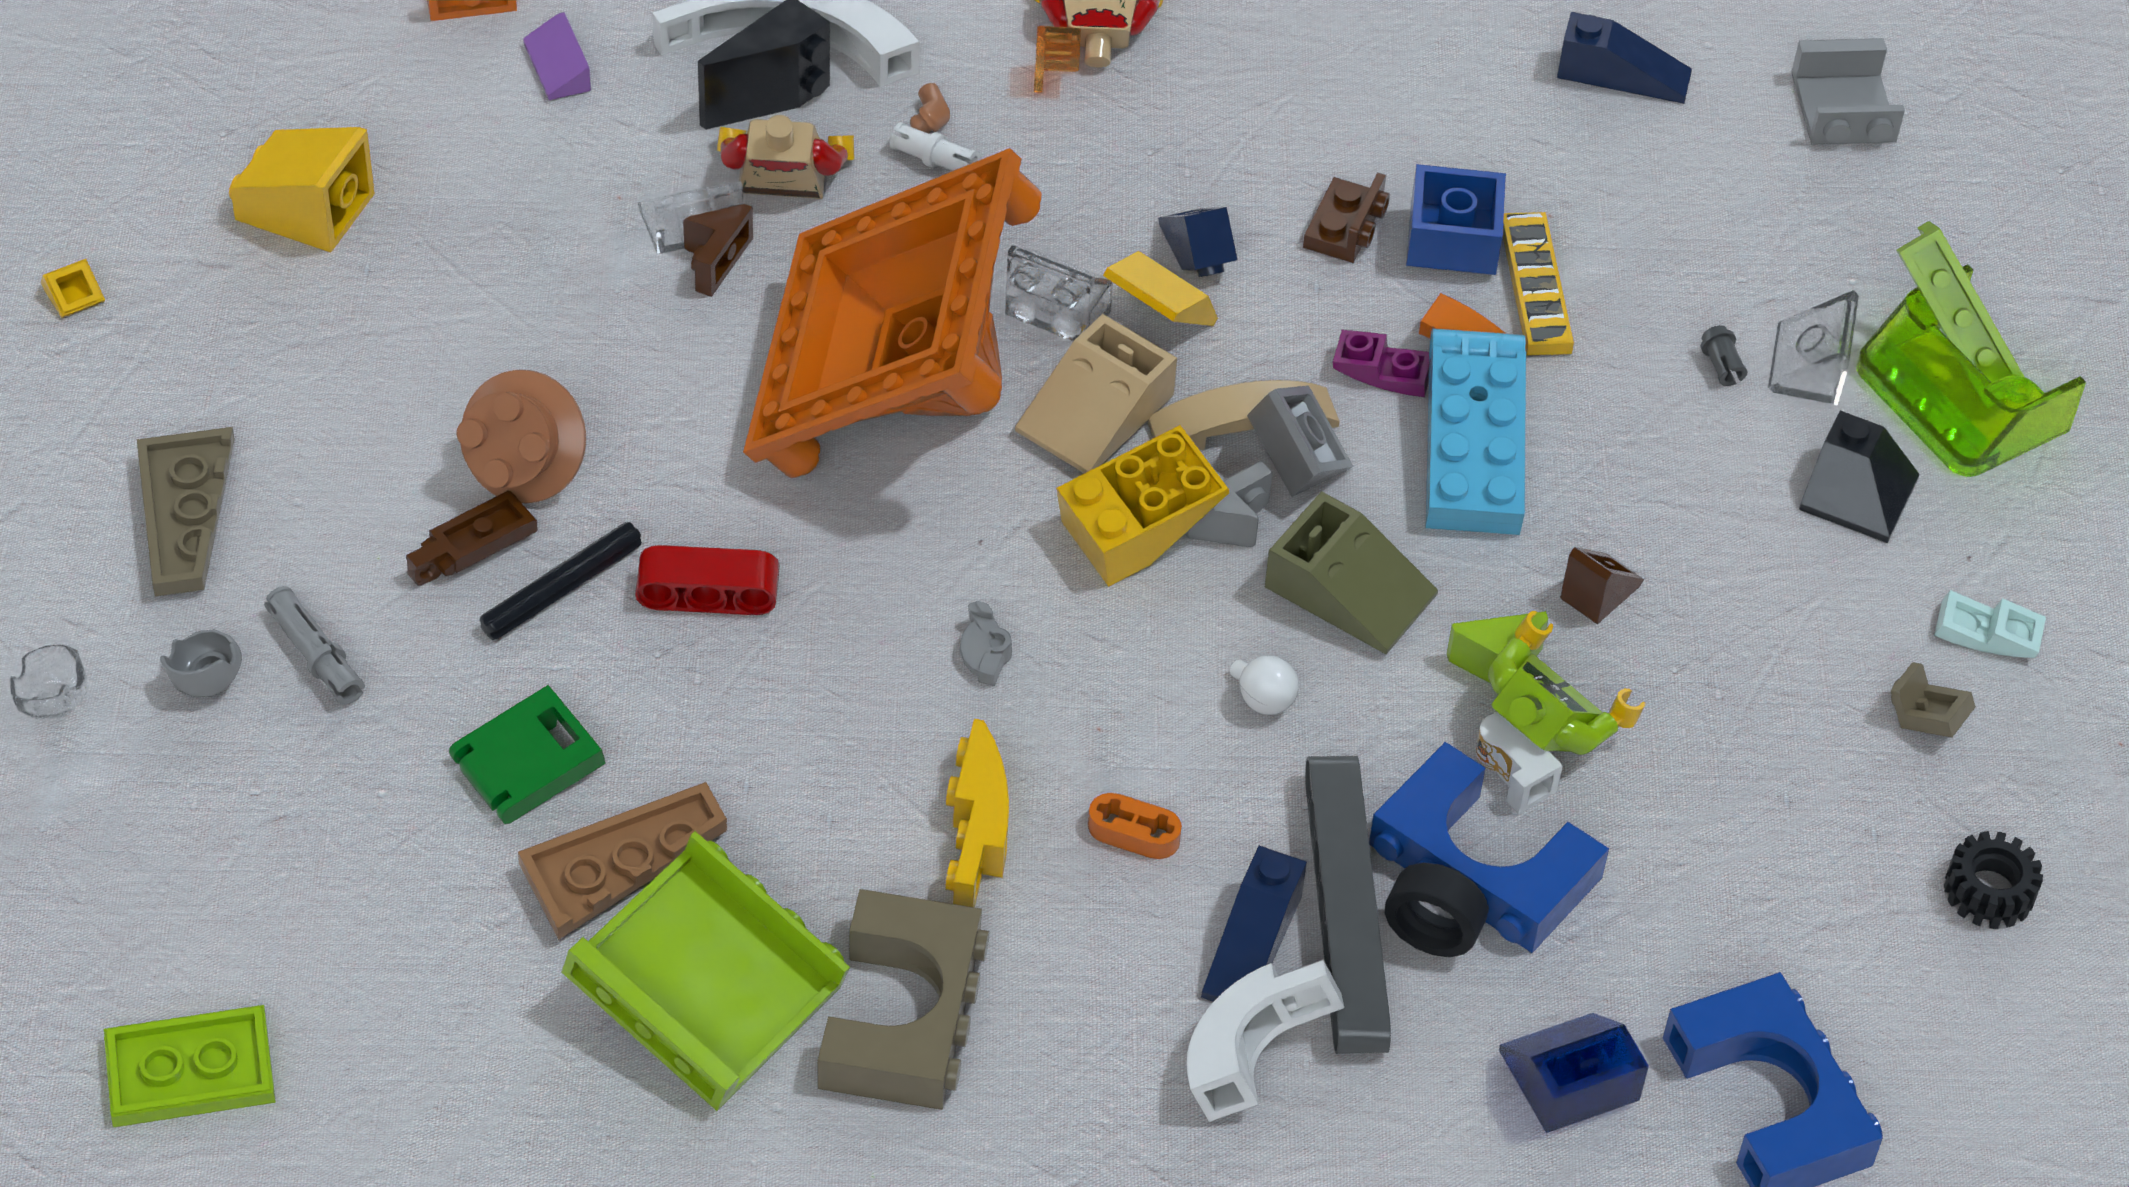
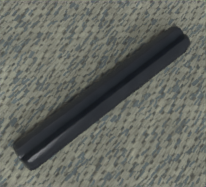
M624 522L481 615L479 620L482 631L491 640L499 639L638 548L642 543L639 530L631 522Z

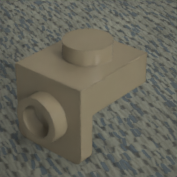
M1912 662L1903 675L1895 681L1891 689V701L1895 706L1902 729L1953 738L1976 707L1972 692L1928 684L1924 666L1921 663Z

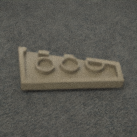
M233 427L136 439L154 595L157 597L204 590L235 441Z

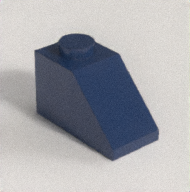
M1227 207L1198 208L1158 217L1160 228L1182 270H1197L1198 277L1225 272L1224 263L1238 260Z

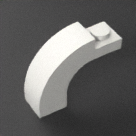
M1324 960L1278 976L1272 963L1235 982L1206 1010L1199 1020L1189 1043L1187 1075L1190 1090L1209 1122L1258 1105L1254 1083V1068L1259 1055L1271 1040L1289 1028L1344 1008L1342 994Z

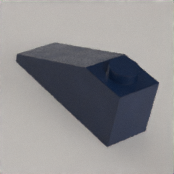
M1576 12L1570 13L1563 40L1557 78L1685 103L1692 68L1614 20Z
M1260 845L1258 846L1240 885L1205 981L1201 998L1214 1002L1226 989L1247 974L1273 963L1302 898L1307 861Z

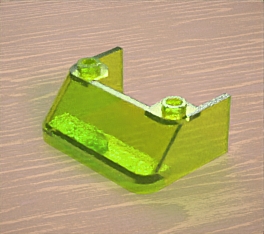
M1967 264L1963 266V269L1971 281L1974 270ZM1918 288L1911 290L1860 350L1856 365L1859 376L1952 472L1966 477L1983 474L2070 432L2086 385V381L2079 376L2044 393L2033 381L2023 376L2009 375L1991 382L1939 330L1940 326Z

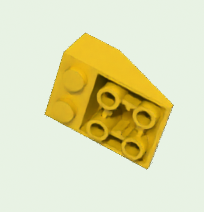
M1181 425L1056 488L1061 522L1108 587L1150 566L1229 494V488Z

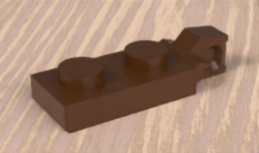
M506 491L429 530V538L421 543L422 547L406 555L407 574L417 586L438 579L441 574L450 576L455 572L458 573L538 531L537 519L511 491Z

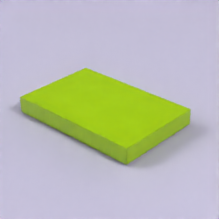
M264 1005L104 1029L110 1112L113 1128L276 1103Z

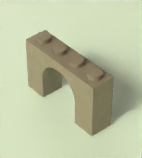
M859 889L849 930V960L899 968L916 973L934 987L939 1000L926 1015L902 1025H878L828 1016L817 1060L818 1089L943 1110L947 1090L956 1091L958 1086L961 1059L954 1058L956 1047H966L971 1016L964 1015L966 1003L975 1004L977 1000L980 973L973 972L975 961L984 962L987 955L990 931L981 930V908Z

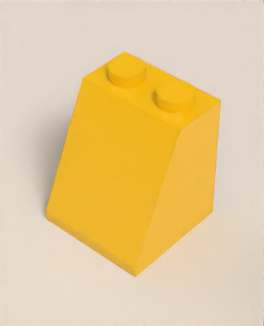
M361 127L275 130L264 145L257 147L251 162L241 174H237L231 182L229 197L232 199L235 220L331 253L375 194L367 129Z

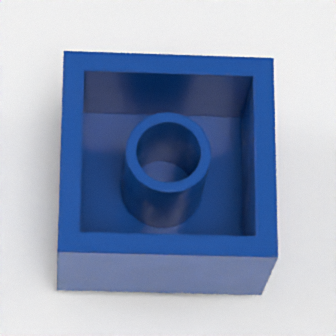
M1416 164L1410 206L1406 266L1496 275L1503 238L1506 173Z

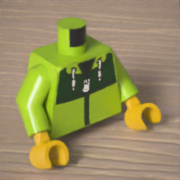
M1531 611L1527 614L1515 631L1516 638H1512L1489 668V681L1493 690L1498 694L1491 706L1544 751H1564L1585 755L1617 733L1619 727H1634L1645 707V702L1640 703L1639 706L1626 704L1632 690L1624 688L1618 692L1609 713L1602 712L1537 656L1531 654V650L1538 649L1553 630L1552 623L1549 624L1546 630H1539L1532 624L1531 620L1537 611Z

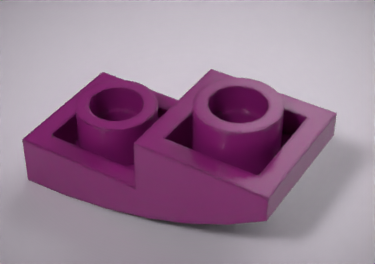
M1341 330L1332 362L1333 369L1355 380L1380 389L1405 395L1425 397L1429 384L1428 351L1388 347L1387 334Z

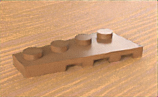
M707 782L518 851L519 865L558 940H560L657 877L685 850L689 837L693 832L696 831L706 841H712L726 832L727 818Z

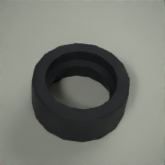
M1422 862L1409 865L1399 874L1386 900L1384 914L1389 926L1403 941L1425 953L1450 958L1464 955L1474 946L1486 922L1489 907L1482 891L1466 876L1440 864ZM1419 901L1440 907L1454 919L1445 918L1431 912L1422 906Z

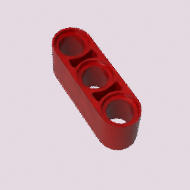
M670 545L650 546L645 548L640 554L635 597L642 606L653 610L763 615L775 608L780 564L774 555L761 550Z

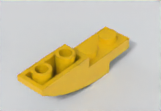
M980 719L973 720L969 738L961 737L959 740L956 766L962 768L959 777H950L946 794V806L954 807L953 827L958 828L955 848L962 851L959 861L951 859L949 862L945 890L953 891V904L974 908L982 876L989 875L1003 878L1007 856L1009 818L1008 785L1003 761L985 721Z

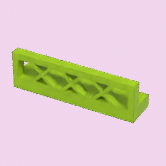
M1927 221L1917 227L1921 234L1920 236L1896 249L1981 400L1989 409L2029 386L1943 232L1938 226Z

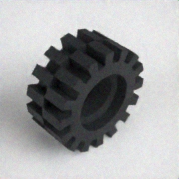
M1989 831L1980 832L1978 840L1973 835L1965 838L1963 845L1959 843L1955 848L1945 876L1944 892L1949 893L1947 900L1951 907L1960 904L1957 914L1962 918L1971 913L1975 915L1972 921L1973 924L1981 926L1983 919L1989 920V928L1998 929L2001 920L2004 921L2007 928L2015 926L2017 918L2022 922L2027 918L2029 911H2032L2043 882V874H2040L2042 864L2040 860L2033 861L2035 852L2031 847L2024 851L2020 850L2023 841L2017 837L2013 839L2012 843H2008L2005 841L2006 833L1997 832L1995 839H1991ZM1979 871L1998 873L2005 877L2012 887L2008 889L1989 887L1982 883L1975 873Z

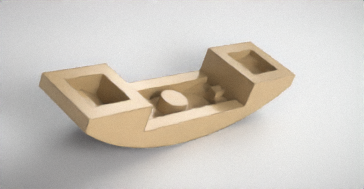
M1265 380L1223 386L1192 395L1153 413L1148 420V425L1153 438L1181 425L1198 449L1205 450L1206 437L1253 430L1254 427L1247 415L1274 389L1308 385L1331 427H1339L1340 421L1326 387L1302 381Z

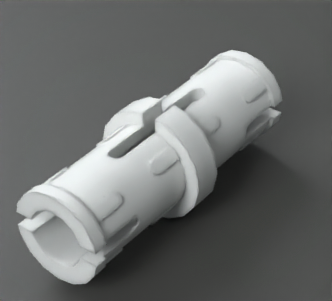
M899 122L893 129L901 133V137L894 134L890 136L889 143L891 149L922 159L923 164L931 168L941 166L954 171L969 165L968 163L972 164L980 160L979 151L970 150L949 142L947 137L941 133L934 132L928 134L903 122Z

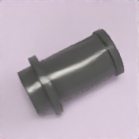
M1722 325L1706 330L1701 337L1700 347L1703 354L1710 357L1720 384L1723 386L1737 384L1731 371H1735L1738 379L1742 381L1748 372L1736 350L1735 343L1737 339L1734 332Z

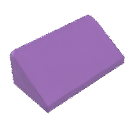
M565 12L555 15L523 38L524 46L548 100L591 91L589 65Z

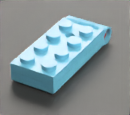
M1432 328L1429 347L1425 528L1520 535L1525 515V335Z

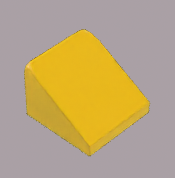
M87 259L80 260L42 276L41 285L61 318L105 302V298Z

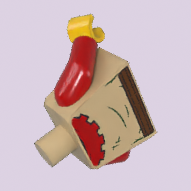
M1035 0L1041 4L1042 9L1055 29L1066 34L1068 45L1085 47V64L1097 68L1110 65L1111 48L1123 49L1128 47L1130 36L1140 34L1155 15L1157 9L1163 4V0Z
M774 115L769 120H751L747 134L746 130L720 127L716 151H721V160L727 168L733 170L740 168L738 193L823 199L825 176L835 175L847 160H854V135L828 136L827 143L819 138L815 125L807 122H792L787 116Z

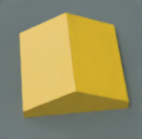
M1140 251L1107 267L1103 274L1105 278L1173 322L1214 326L1218 319L1208 295Z

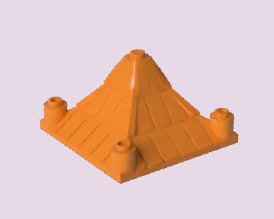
M1011 148L799 233L743 450L745 455L755 463L767 459L786 476L796 478L810 473L816 467L819 461L820 444L814 437L825 434L830 430L833 431L855 422L898 412L926 416H971L988 412L997 405L1002 390V372L993 314L990 313L994 265L1000 244V236L1004 221L1011 226L1030 222L1038 214L1042 199V193L1039 188L1020 171L1022 159Z

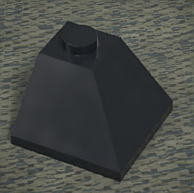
M1840 410L1824 441L1799 510L1888 543L1920 474L1884 426Z

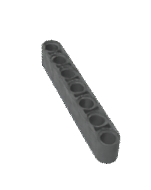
M1308 756L1305 765V786L1324 962L1342 994L1344 1003L1343 1009L1330 1013L1335 1054L1389 1053L1391 1043L1390 1014L1358 756Z

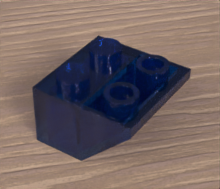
M1595 1013L1572 1019L1500 1044L1499 1046L1500 1054L1546 1133L1640 1101L1649 1068L1647 1061L1625 1024Z

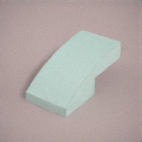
M1950 590L1942 600L1934 636L1982 652L2003 656L2035 658L2040 650L2046 617L2003 598L1993 609Z

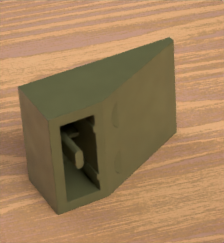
M1322 491L1269 549L1265 588L1386 655L1438 594V589L1361 512Z

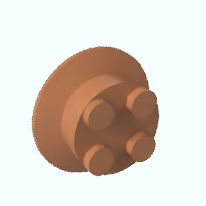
M532 370L507 371L495 375L484 382L470 398L465 408L462 422L459 424L456 432L463 457L477 481L496 496L506 491H511L521 503L543 501L565 489L579 471L586 449L585 423L580 408L573 396L562 384L552 377Z

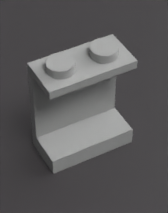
M1884 38L1799 40L1792 68V76L1811 145L1897 142L1905 109L1903 105H1889L1881 78L1887 53Z

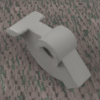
M976 601L968 605L971 623L962 634L960 652L964 664L973 674L978 676L979 682L995 686L1003 665L1009 662L1012 657V640L1010 633L998 626L989 604Z

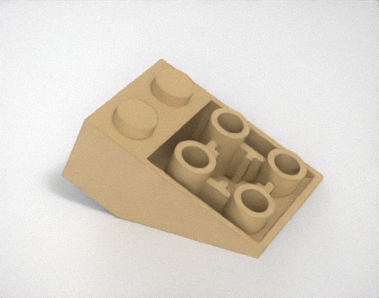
M1102 314L1073 341L1016 424L1015 431L1081 472L1086 473L1102 465L1150 419L1153 413L1157 412L1174 396L1177 357Z

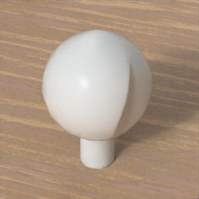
M1267 655L1257 657L1249 663L1241 659L1236 660L1231 665V676L1239 680L1241 695L1246 704L1255 712L1263 715H1276L1285 711L1294 703L1298 695L1299 681L1295 670L1286 660L1277 656Z

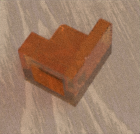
M1037 26L1034 92L1042 93L1044 71H1079L1081 28Z

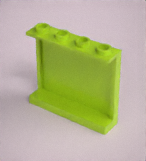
M695 831L690 835L685 850L589 941L582 937L568 950L561 973L711 1107L718 1111L841 988L850 966L844 962L843 956L833 945L821 942L806 929L803 920L797 913L791 909L782 908L773 900L757 878L749 874L745 875L732 864L725 851L717 843L710 840L706 841Z

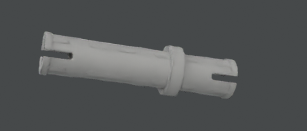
M282 586L271 591L266 597L268 602H264V606L306 658V666L312 676L321 679L327 685L338 703L347 705L356 701L363 694L361 689L365 688V684L348 665L345 651L340 645L332 643L327 638L320 626L299 602L291 588Z

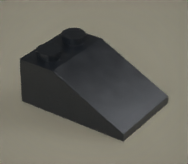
M785 0L698 60L700 126L707 130L799 108L813 97L821 95L830 86V21L799 0Z

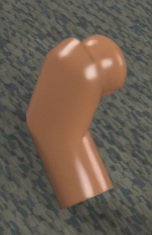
M928 83L923 85L918 91V96L923 106L919 108L920 113L911 117L910 125L929 134L931 131L937 132L947 124L950 119V109L939 87L935 83Z

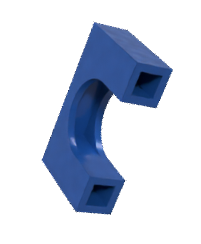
M1444 742L1373 814L1369 845L1375 848L1383 858L1394 861L1403 868L1424 862L1440 864L1460 872L1473 881L1484 894L1489 907L1486 923L1498 930L1500 935L1507 941L1517 943L1533 953L1603 878L1609 848L1570 822H1567L1534 857L1523 863L1513 866H1491L1466 856L1453 843L1448 831L1480 798L1486 768L1447 742Z
M1781 972L1670 1009L1663 1040L1686 1079L1740 1061H1761L1778 1066L1791 1074L1800 1083L1807 1095L1810 1107L1803 1113L1744 1135L1736 1164L1750 1187H1815L1874 1165L1883 1139L1879 1121L1874 1114L1867 1113L1857 1096L1852 1077L1848 1072L1840 1069L1831 1054L1830 1044L1826 1035L1821 1030H1816L1806 1014L1805 1004L1800 993L1796 989L1790 988Z

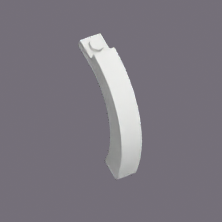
M684 0L682 3L652 13L654 46L661 55L705 40L737 34L785 0ZM799 0L830 21V47L856 61L872 76L880 87L919 73L918 39L899 20L878 5L868 0Z

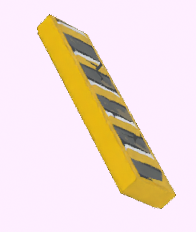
M1546 212L1504 213L1503 242L1522 335H1525L1527 356L1572 354L1574 341Z

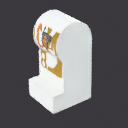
M1499 713L1489 715L1482 720L1475 749L1476 759L1486 769L1496 771L1498 776L1509 786L1506 801L1518 814L1557 792L1563 765L1549 751L1539 748Z

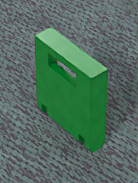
M549 685L462 737L449 748L450 757L456 764H459L463 775L491 810L497 809V816L504 824L514 822L606 764L602 749ZM557 720L575 741L564 749L549 732L557 727Z

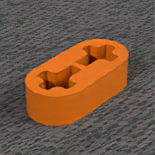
M1117 793L1101 794L1094 798L1089 807V832L1096 840L1153 859L1168 858L1179 849L1182 829L1181 821L1174 812ZM1110 814L1119 816V818L1115 817L1112 823L1103 821ZM1157 829L1166 831V833L1160 835V838L1151 836V834L1156 833Z

